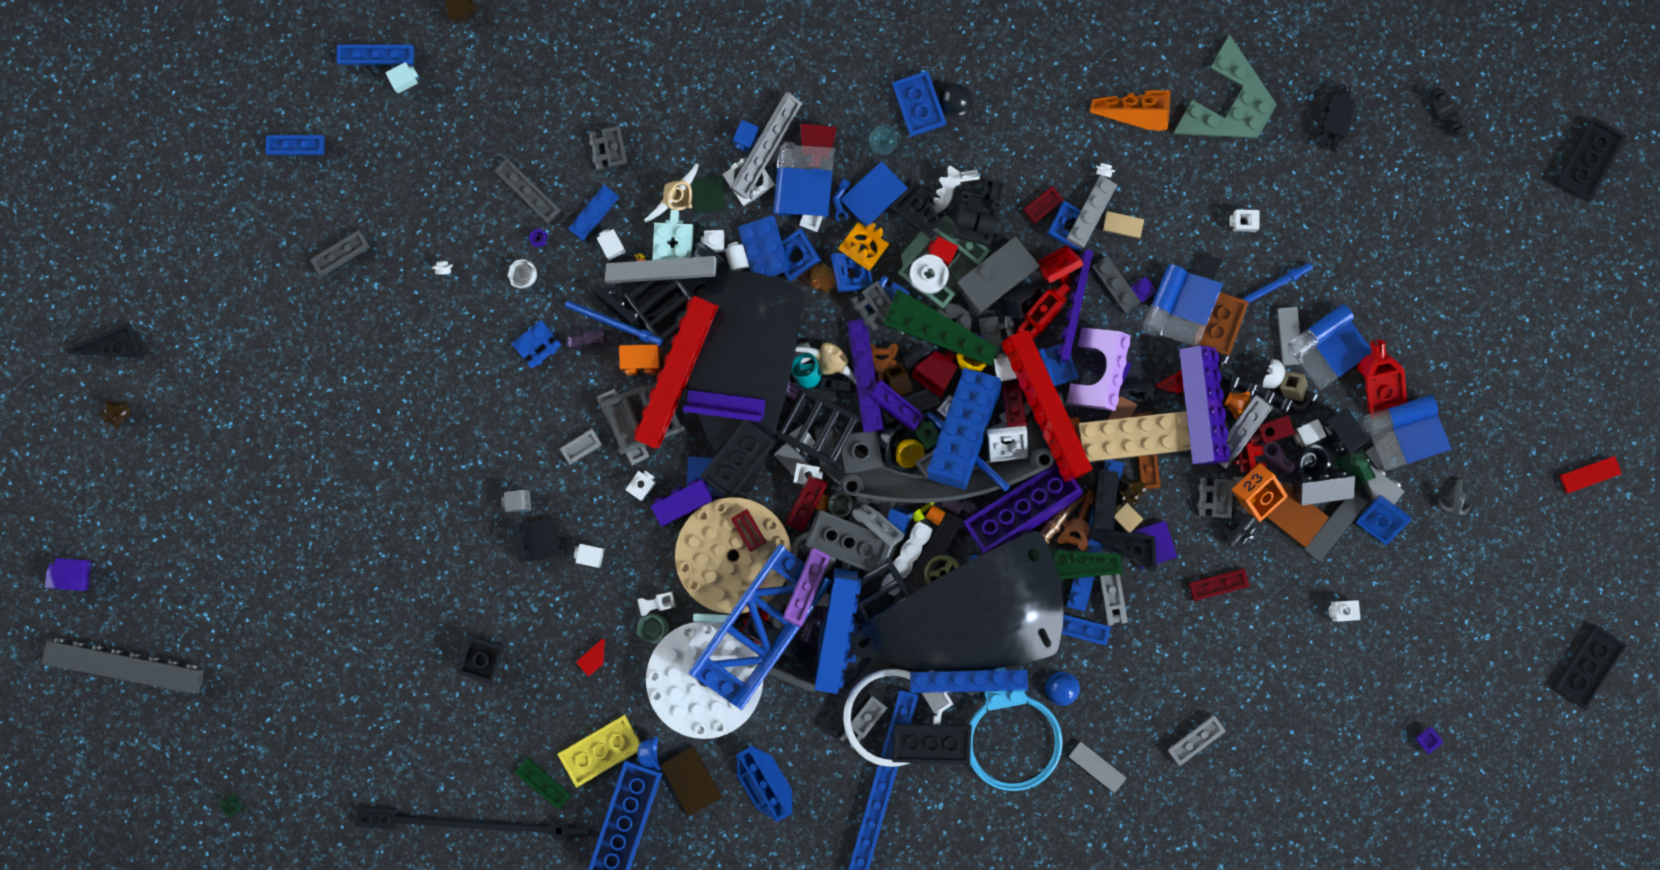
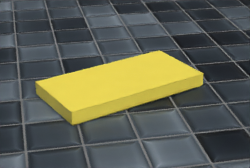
M623 715L557 755L577 788L637 753L641 742L626 715Z

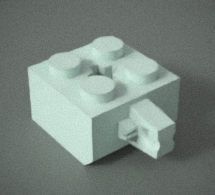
M671 210L670 220H666V223H654L653 260L692 258L693 224H683V221H679V210ZM672 241H676V243L678 244L675 245L674 248H671V246L669 245L672 243Z

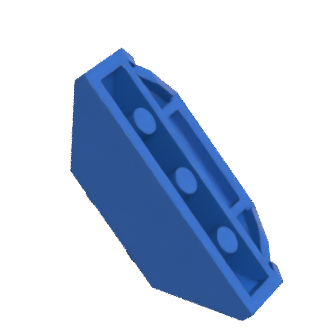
M753 746L738 753L737 777L756 809L766 816L773 818L776 822L791 815L792 789L772 755Z

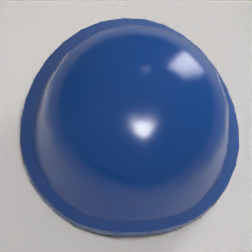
M1057 672L1051 675L1045 687L1049 700L1060 706L1074 702L1080 691L1077 679L1067 672Z
M658 736L639 744L637 757L641 766L661 770L657 757Z

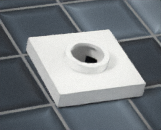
M1026 426L987 430L990 462L1028 458ZM1003 439H1004V442H1005V441H1012V439H1014V441H1013L1012 443H1010V444H1003V443H1001V441H1002Z

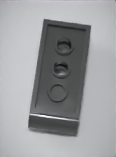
M818 510L804 546L810 549L815 548L835 559L870 572L884 564L885 559L890 558L892 561L898 543L890 547L873 531ZM832 530L834 538L829 541L826 538V533ZM847 537L852 540V544L848 548L844 546V540ZM887 571L879 576L885 578Z

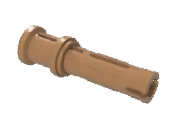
M1082 498L1045 521L1046 524L1039 533L1043 535L1047 544L1050 543L1051 537L1060 531V525L1082 501Z

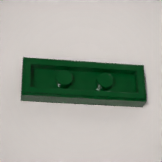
M528 757L514 772L558 810L572 795Z

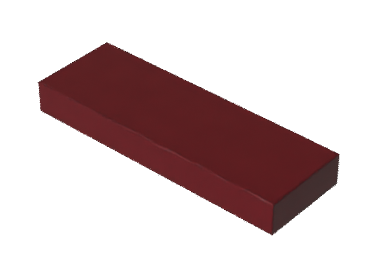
M1018 379L1001 382L1007 427H1028L1023 392Z
M809 475L785 522L787 526L804 531L827 487V481Z
M1245 568L1188 583L1193 601L1250 587Z

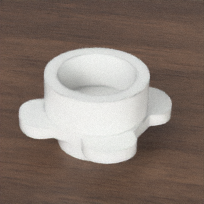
M1101 163L1100 167L1096 166L1098 168L1096 174L1111 177L1112 172H1115V170H1111V165Z
M438 261L432 269H435V274H449L453 264H448V261Z

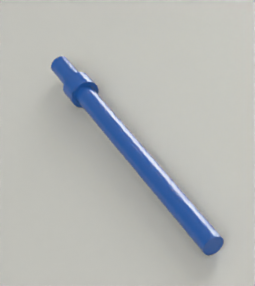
M1309 262L1298 269L1294 268L1288 271L1287 275L1243 297L1242 300L1250 303L1290 281H1296L1301 278V275L1312 270L1313 267Z
M569 300L565 302L566 308L637 336L646 343L652 342L659 346H662L664 343V339L652 335V332L648 330H640Z
M928 411L925 417L929 421L931 420L936 430L941 433L944 421L938 419L931 411ZM978 456L975 464L1000 488L1007 491L1010 485Z

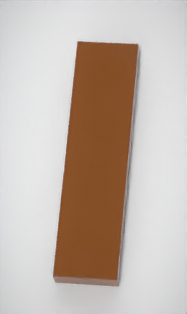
M1152 412L1133 413L1132 417L1152 415ZM1157 454L1138 456L1139 479L1144 483L1146 489L1161 488Z

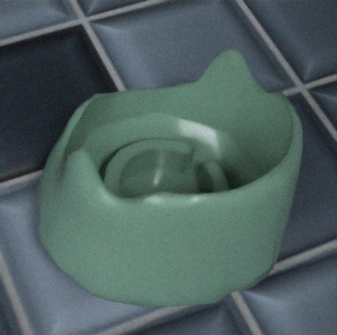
M656 613L645 615L637 625V634L653 645L660 643L669 633L668 622L663 616Z

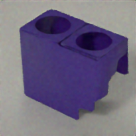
M56 558L55 564H49L46 570L45 588L87 591L89 589L92 560Z

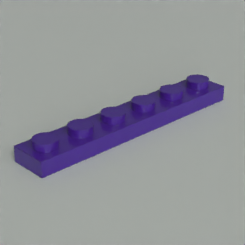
M1086 249L1084 254L1079 256L1084 266L1080 267L1079 273H1075L1073 284H1076L1075 291H1071L1069 302H1072L1071 309H1067L1065 320H1068L1067 327H1063L1061 338H1064L1063 345H1059L1057 356H1060L1059 363L1067 364L1070 359L1093 255L1091 250Z
M861 318L847 321L863 431L864 433L884 430L880 405L868 396L877 382L868 326L863 322L864 319Z

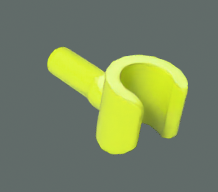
M935 502L927 503L924 507L915 511L913 514L914 521L917 523L925 519L923 512L927 511Z

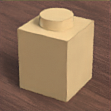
M1120 503L1115 509V522L1126 533H1130L1143 518L1128 503L1123 505Z

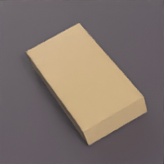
M1107 211L1102 231L1140 239L1144 219Z

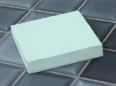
M695 613L693 614V621L724 623L729 614Z

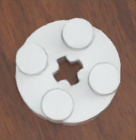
M924 255L918 258L910 269L912 286L925 294L939 292L947 283L949 276L948 268L943 263V260L935 255ZM932 270L931 273L934 274V277L927 279L924 272Z

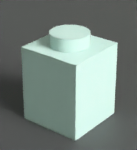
M406 62L385 72L397 93L418 84L415 78L418 76L413 66L409 67Z

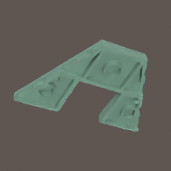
M1229 35L1211 65L1210 70L1242 87L1240 93L1225 118L1192 100L1174 130L1173 135L1228 136L1257 139L1277 105Z

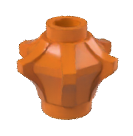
M1229 392L1224 406L1228 407L1232 412L1234 419L1238 420L1250 404V392Z

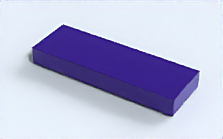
M882 380L877 382L868 395L912 431L916 430L925 416Z

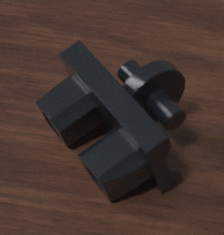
M1237 511L1232 518L1238 524L1236 529L1234 530L1226 525L1221 531V534L1227 539L1231 547H1234L1239 539L1242 544H1245L1247 540L1253 542L1255 537L1252 534L1256 530L1251 526L1254 522L1253 516L1249 513L1246 515Z

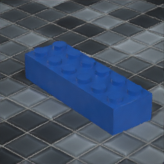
M964 368L927 469L929 480L966 490L1002 389L1001 378Z
M834 568L815 674V690L838 694L839 688H843L844 671L842 669L846 670L848 660L847 652L845 651L850 650L851 634L849 632H853L854 615L852 613L856 614L858 606L857 597L855 596L856 594L859 595L861 590V578H858V572Z
M628 759L624 761L588 870H631L663 771L643 767L640 763Z

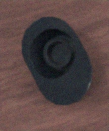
M903 423L897 426L883 424L884 430H880L878 435L879 447L886 454V465L889 468L893 467L896 463L895 448L903 440L906 429Z

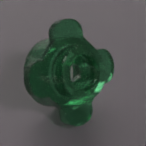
M235 794L230 795L228 800L220 804L221 809L229 818L235 817L238 811L244 809L243 803L237 800Z

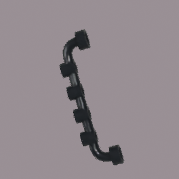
M1218 352V370L1221 372V378L1227 381L1226 385L1233 389H1237L1238 386L1245 389L1244 392H1250V396L1254 397L1255 394H1258L1271 405L1273 401L1279 403V408L1290 412L1291 409L1305 411L1313 402L1317 403L1320 397L1306 390L1304 395L1305 401L1302 404H1298L1224 371V364L1229 365L1231 357Z

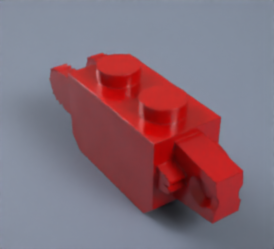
M1064 283L1058 290H1047L1024 317L1025 321L1018 328L1017 333L1026 331L1031 325L1033 327L1030 332L1032 339L1039 333L1042 334L1066 307L1065 303L1068 301L1066 297L1071 292V288Z

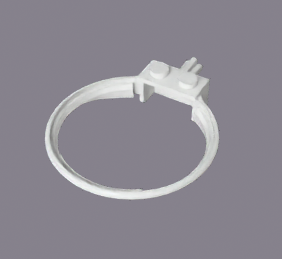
M879 670L861 679L850 692L844 708L845 732L854 749L868 761L890 767L906 765L909 763H895L892 760L882 759L870 754L859 744L852 730V705L864 686L875 679L885 676H899L910 680V672L905 670ZM922 693L933 713L937 714L933 718V724H941L942 711L953 705L947 693Z

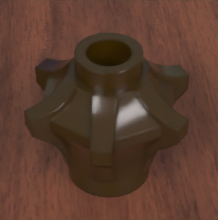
M107 399L105 400L104 411L100 412L104 423H111L115 428H119L122 421L131 416L126 401L114 402Z
M1121 479L1117 498L1120 502L1128 503L1133 508L1137 506L1139 498L1146 493V487L1141 480L1128 481Z

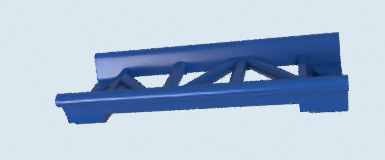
M781 544L777 546L688 672L741 711L800 629V627L782 619L784 616L782 613L758 597L794 592L805 563L786 550ZM772 569L794 584L792 586L759 588ZM822 576L805 620L832 583L825 576ZM756 605L785 625L771 646ZM746 606L749 608L763 648L732 627ZM727 633L759 655L758 657L716 661L710 659V656ZM758 664L745 683L724 669L725 667Z

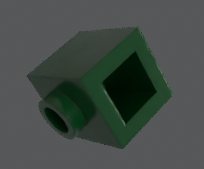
M923 420L917 429L914 430L925 451L937 444L940 435L931 420L927 423Z

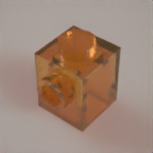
M824 263L821 265L816 264L810 270V284L816 290L821 289L825 295L837 284L835 274Z

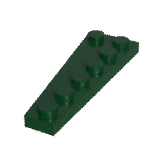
M1030 549L1028 552L1029 559L1033 562L1038 561L1039 552L1036 549ZM1050 549L1059 579L1123 574L1120 554Z

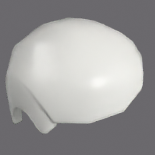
M520 259L510 266L508 277L512 286L523 289L535 283L537 271L531 261Z
M1272 359L1271 365H1269L1270 369L1267 370L1269 375H1266L1263 380V388H1277L1281 386L1285 376L1283 364L1279 360Z

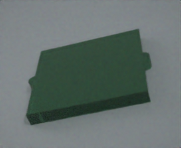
M704 176V178L692 180L691 189L695 213L705 211L711 213L713 210L726 209L722 176Z
M1362 449L1335 460L1339 469H1345L1355 476V486L1376 478L1370 466L1371 462L1367 460Z

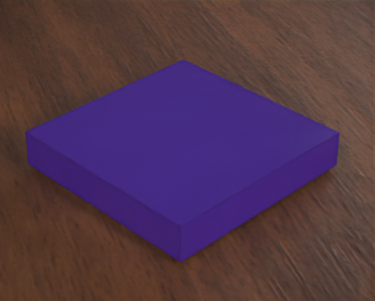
M1166 521L1130 532L1155 536L1157 564L1177 558Z

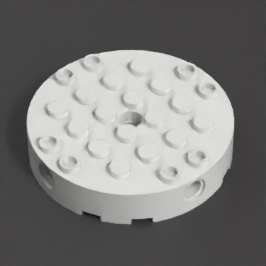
M692 622L673 630L657 645L648 663L646 688L654 711L667 726L688 737L701 739L715 738L734 731L751 716L762 694L763 681L741 711L688 673L723 623ZM727 633L710 656V659L716 661L758 657L759 655ZM758 664L725 667L724 669L745 683Z

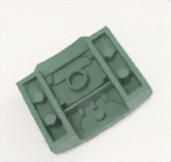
M946 215L941 220L944 227L932 239L922 232L916 236L902 253L903 267L898 272L900 276L911 283L910 269L912 264L918 258L929 255L930 252L927 249L931 240L936 241L938 236L958 245L959 247L949 267H947L949 276L945 286L937 293H922L940 310H943L957 294L953 286L981 264L990 252L984 245L953 238L956 223ZM932 270L924 272L927 279L934 277V274L931 273Z

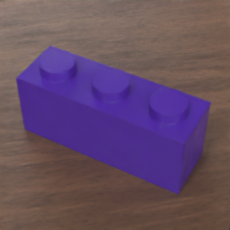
M696 478L688 482L689 487L682 489L680 486L671 491V496L665 498L663 495L654 500L655 504L651 508L661 527L714 500L706 481L703 479L699 481Z

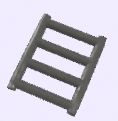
M658 381L599 402L600 407L605 410L619 445L618 453L620 455L646 446V444L639 441L626 444L611 405L622 402L632 429L635 431L638 420L629 399L640 395L644 407L648 406L650 400L647 392L656 388ZM675 412L671 420L672 428L667 429L664 439L685 431L684 426L680 425Z

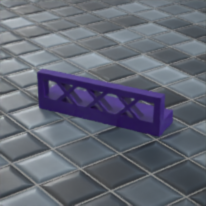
M689 389L687 404L684 405L683 412L760 422L764 418L766 399Z

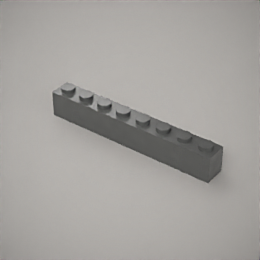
M55 637L54 640L46 641L42 664L191 694L199 693L204 670L198 669V665L195 664L182 666L179 665V661L168 660L166 663L161 662L159 657L149 656L146 659L141 658L142 654L130 652L129 655L122 654L123 650L111 649V651H106L103 646L92 645L91 648L86 647L85 643L73 641V644L66 643V639Z

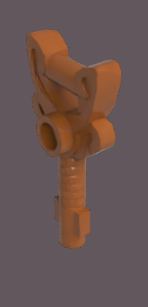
M871 343L877 382L879 380L884 382V369L897 365L894 359L898 352V345L892 344L889 348H876ZM876 355H886L888 358L880 360L876 358Z
M1087 490L1086 495L1083 494L1081 501L1083 503L1078 518H1073L1063 523L1065 530L1058 537L1057 542L1059 545L1070 543L1077 545L1081 551L1087 552L1089 524L1085 522V518L1090 505H1093L1094 502L1093 491ZM1078 532L1081 535V539L1070 536V533Z

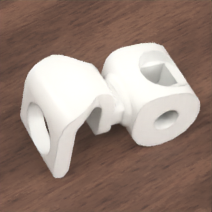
M672 592L656 595V598L653 600L637 599L641 616L647 615L653 609L658 608L661 611L676 607Z

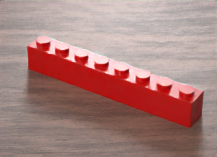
M693 296V299H689L686 306L688 311L679 322L680 330L678 335L675 334L672 339L671 345L673 347L671 352H668L664 358V363L666 364L657 375L656 380L658 383L656 388H653L650 392L649 398L651 400L649 405L644 407L641 415L643 416L641 424L638 423L635 428V440L655 449L660 448L719 305L698 296Z
M1029 330L1009 336L1001 343L1003 350L1011 363V368L1017 376L1019 385L1023 389L1027 402L1035 415V420L1039 424L1043 437L1047 441L1051 454L1059 467L1060 474L1065 482L1085 475L1093 470Z

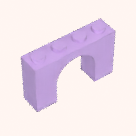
M1082 328L1078 346L1089 351L1103 352L1106 357L1107 368L1102 379L1094 385L1070 384L1067 403L1080 407L1115 411L1119 401L1118 395L1123 381L1122 376L1126 365L1127 351L1130 346V335L1121 331Z

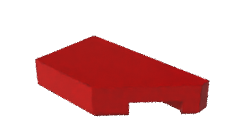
M1182 370L1156 384L1155 388L1175 394L1183 392Z
M604 638L576 662L588 677L604 664Z

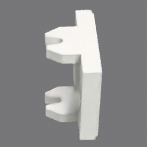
M747 158L740 159L738 163H734L731 166V169L723 173L730 187L735 180L738 170L740 172ZM765 169L760 177L763 176L762 186L757 188L755 184L747 199L734 192L743 207L775 187Z

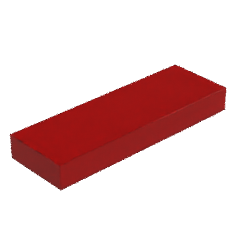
M1612 456L1559 475L1567 494L1621 475L1622 473L1616 457Z

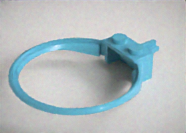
M996 668L994 671L1006 670V668ZM1025 691L984 692L985 702L975 712L969 725H972L970 765L983 781L998 789L1019 791L1038 785L1052 773L1060 759L1062 734L1056 718L1044 704L1026 695ZM1026 703L1032 705L1047 717L1054 731L1055 747L1049 764L1036 777L1020 783H1006L992 778L982 770L973 753L972 739L977 723L987 712V709L990 711Z

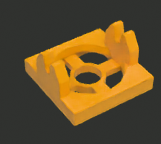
M858 222L838 250L870 271L889 243L881 238L883 235L881 227L876 230V224L872 223L866 228ZM864 235L867 238L865 241H859L854 236ZM871 241L876 244L877 252L871 250L869 245ZM860 244L865 245L867 249L865 248L861 251L859 249Z

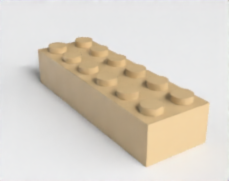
M1187 411L1086 422L1074 425L1075 432L1089 462L1191 451Z

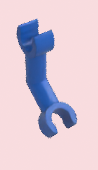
M846 179L842 180L832 196V202L836 210L835 218L838 222H840L838 216L841 213L845 214L848 220V214L843 210L840 198L851 184Z

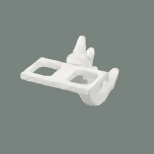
M952 166L948 167V177L939 178L943 188L936 191L941 198L933 199L935 204L933 208L936 213H940L949 206L956 186L961 185L960 182L980 179L978 170L959 172V170Z

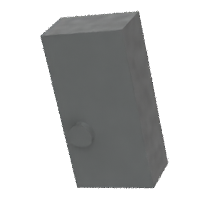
M1015 236L961 278L953 287L976 316H978L1032 274L1039 267V264Z

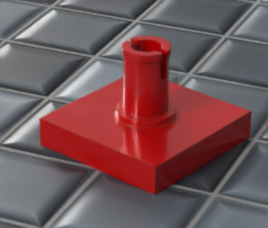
M1068 246L1036 261L1039 264L1037 270L1049 283L1059 279L1061 286L1064 283L1067 285L1066 281H1068V284L1072 282L1069 276L1070 272L1084 266L1081 258Z

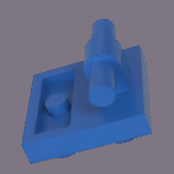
M1063 343L1038 350L1054 386L1079 378L1071 354L1067 364L1059 363L1060 356H1057L1059 345H1063Z

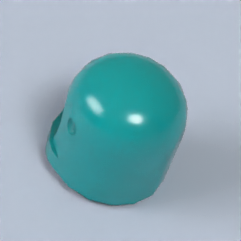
M802 353L794 358L791 374L795 382L807 389L815 387L821 379V371L816 357L811 353ZM801 359H813L815 364H802Z

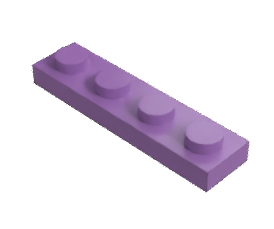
M815 548L811 549L782 619L798 627L803 625L831 556Z

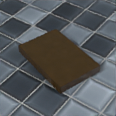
M695 746L660 765L688 816L722 797Z

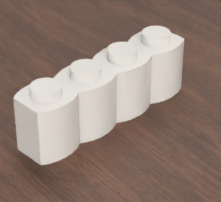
M921 522L913 526L909 539L901 547L900 556L893 561L903 579L910 574L913 562L918 559L922 552V545L929 540L932 533V528ZM891 573L885 576L881 587L894 580ZM897 587L888 593L895 596L900 591V588Z

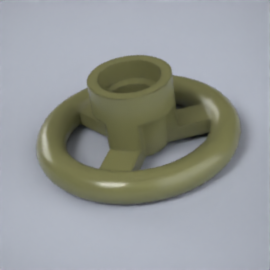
M948 555L933 557L928 561L924 569L926 584L928 585L932 582L930 577L940 578V571H945L947 574L950 572L949 570L952 565L956 569L960 567V564L956 559ZM947 561L944 567H939L936 571H930L936 562Z

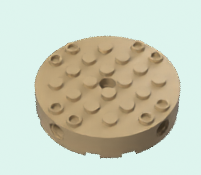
M744 498L715 500L695 511L681 529L675 549L677 572L684 588L697 602L713 611L730 614L779 544L792 553L790 540L780 520L763 505ZM746 509L750 512L767 543L752 552L749 551L730 519ZM745 514L743 517L759 543L761 539ZM738 518L736 521L738 522L740 528L745 534L750 545L754 546V542L752 541L750 535L748 534L747 530L742 524L740 518ZM732 550H736L739 553L737 561L729 559V553ZM772 569L759 588L781 587L787 579ZM776 595L758 597L768 603ZM748 606L744 608L742 613L749 612Z

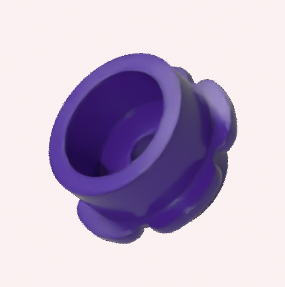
M535 229L530 233L529 240H531V244L534 247H543L547 243L548 235L542 229Z

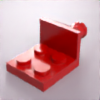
M1381 339L1376 340L1377 345H1375L1374 340L1370 342L1371 354L1366 355L1356 365L1357 370L1365 378L1367 407L1370 415L1386 412L1388 408L1407 403L1405 370L1393 356L1386 352V341Z

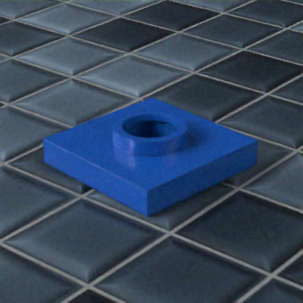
M1063 201L1047 235L1075 251L1081 252L1082 249L1066 240L1069 232L1064 229L1066 222L1075 223L1081 210Z
M799 229L782 241L790 271L784 272L788 281L791 282L822 261L803 229ZM801 249L804 254L803 259L797 263L793 262L791 259L792 251Z
M834 253L831 255L838 292L864 291L873 284L871 271H868L844 253ZM847 268H851L855 272V278L850 279L847 276L849 275Z

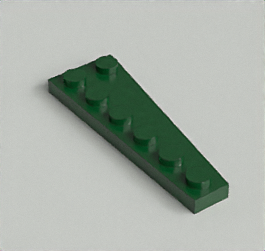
M899 289L896 290L883 325L992 366L998 350L997 346Z

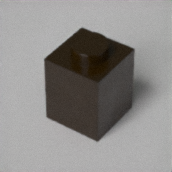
M473 0L444 1L449 18L453 24L475 17L473 11L476 8Z
M902 363L884 369L890 388L900 396L913 391L908 374Z

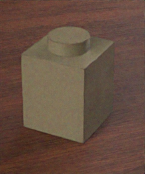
M1285 372L1280 387L1285 398L1303 401L1308 386L1305 375Z

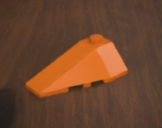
M1170 90L1145 91L1144 95L1135 96L1134 93H1129L1124 98L1110 96L1092 99L1090 113L1147 130H1167L1170 111Z

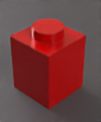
M938 236L936 241L931 240L927 251L930 252L929 255L941 258L946 267H949L959 246Z

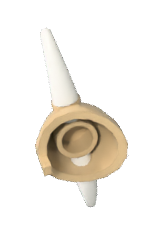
M695 164L691 171L680 181L668 182L664 186L663 200L644 219L645 222L656 218L669 208L672 210L692 208V189L690 183L697 172L698 164Z
M823 343L819 350L811 347H796L795 351L811 353L816 357L822 374L839 372L851 379L856 385L855 374L846 366L848 362L847 357L836 345Z

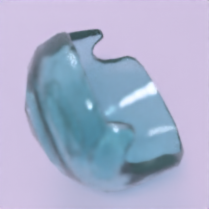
M883 124L871 131L869 146L872 152L884 156L890 154L897 146V132L891 126Z

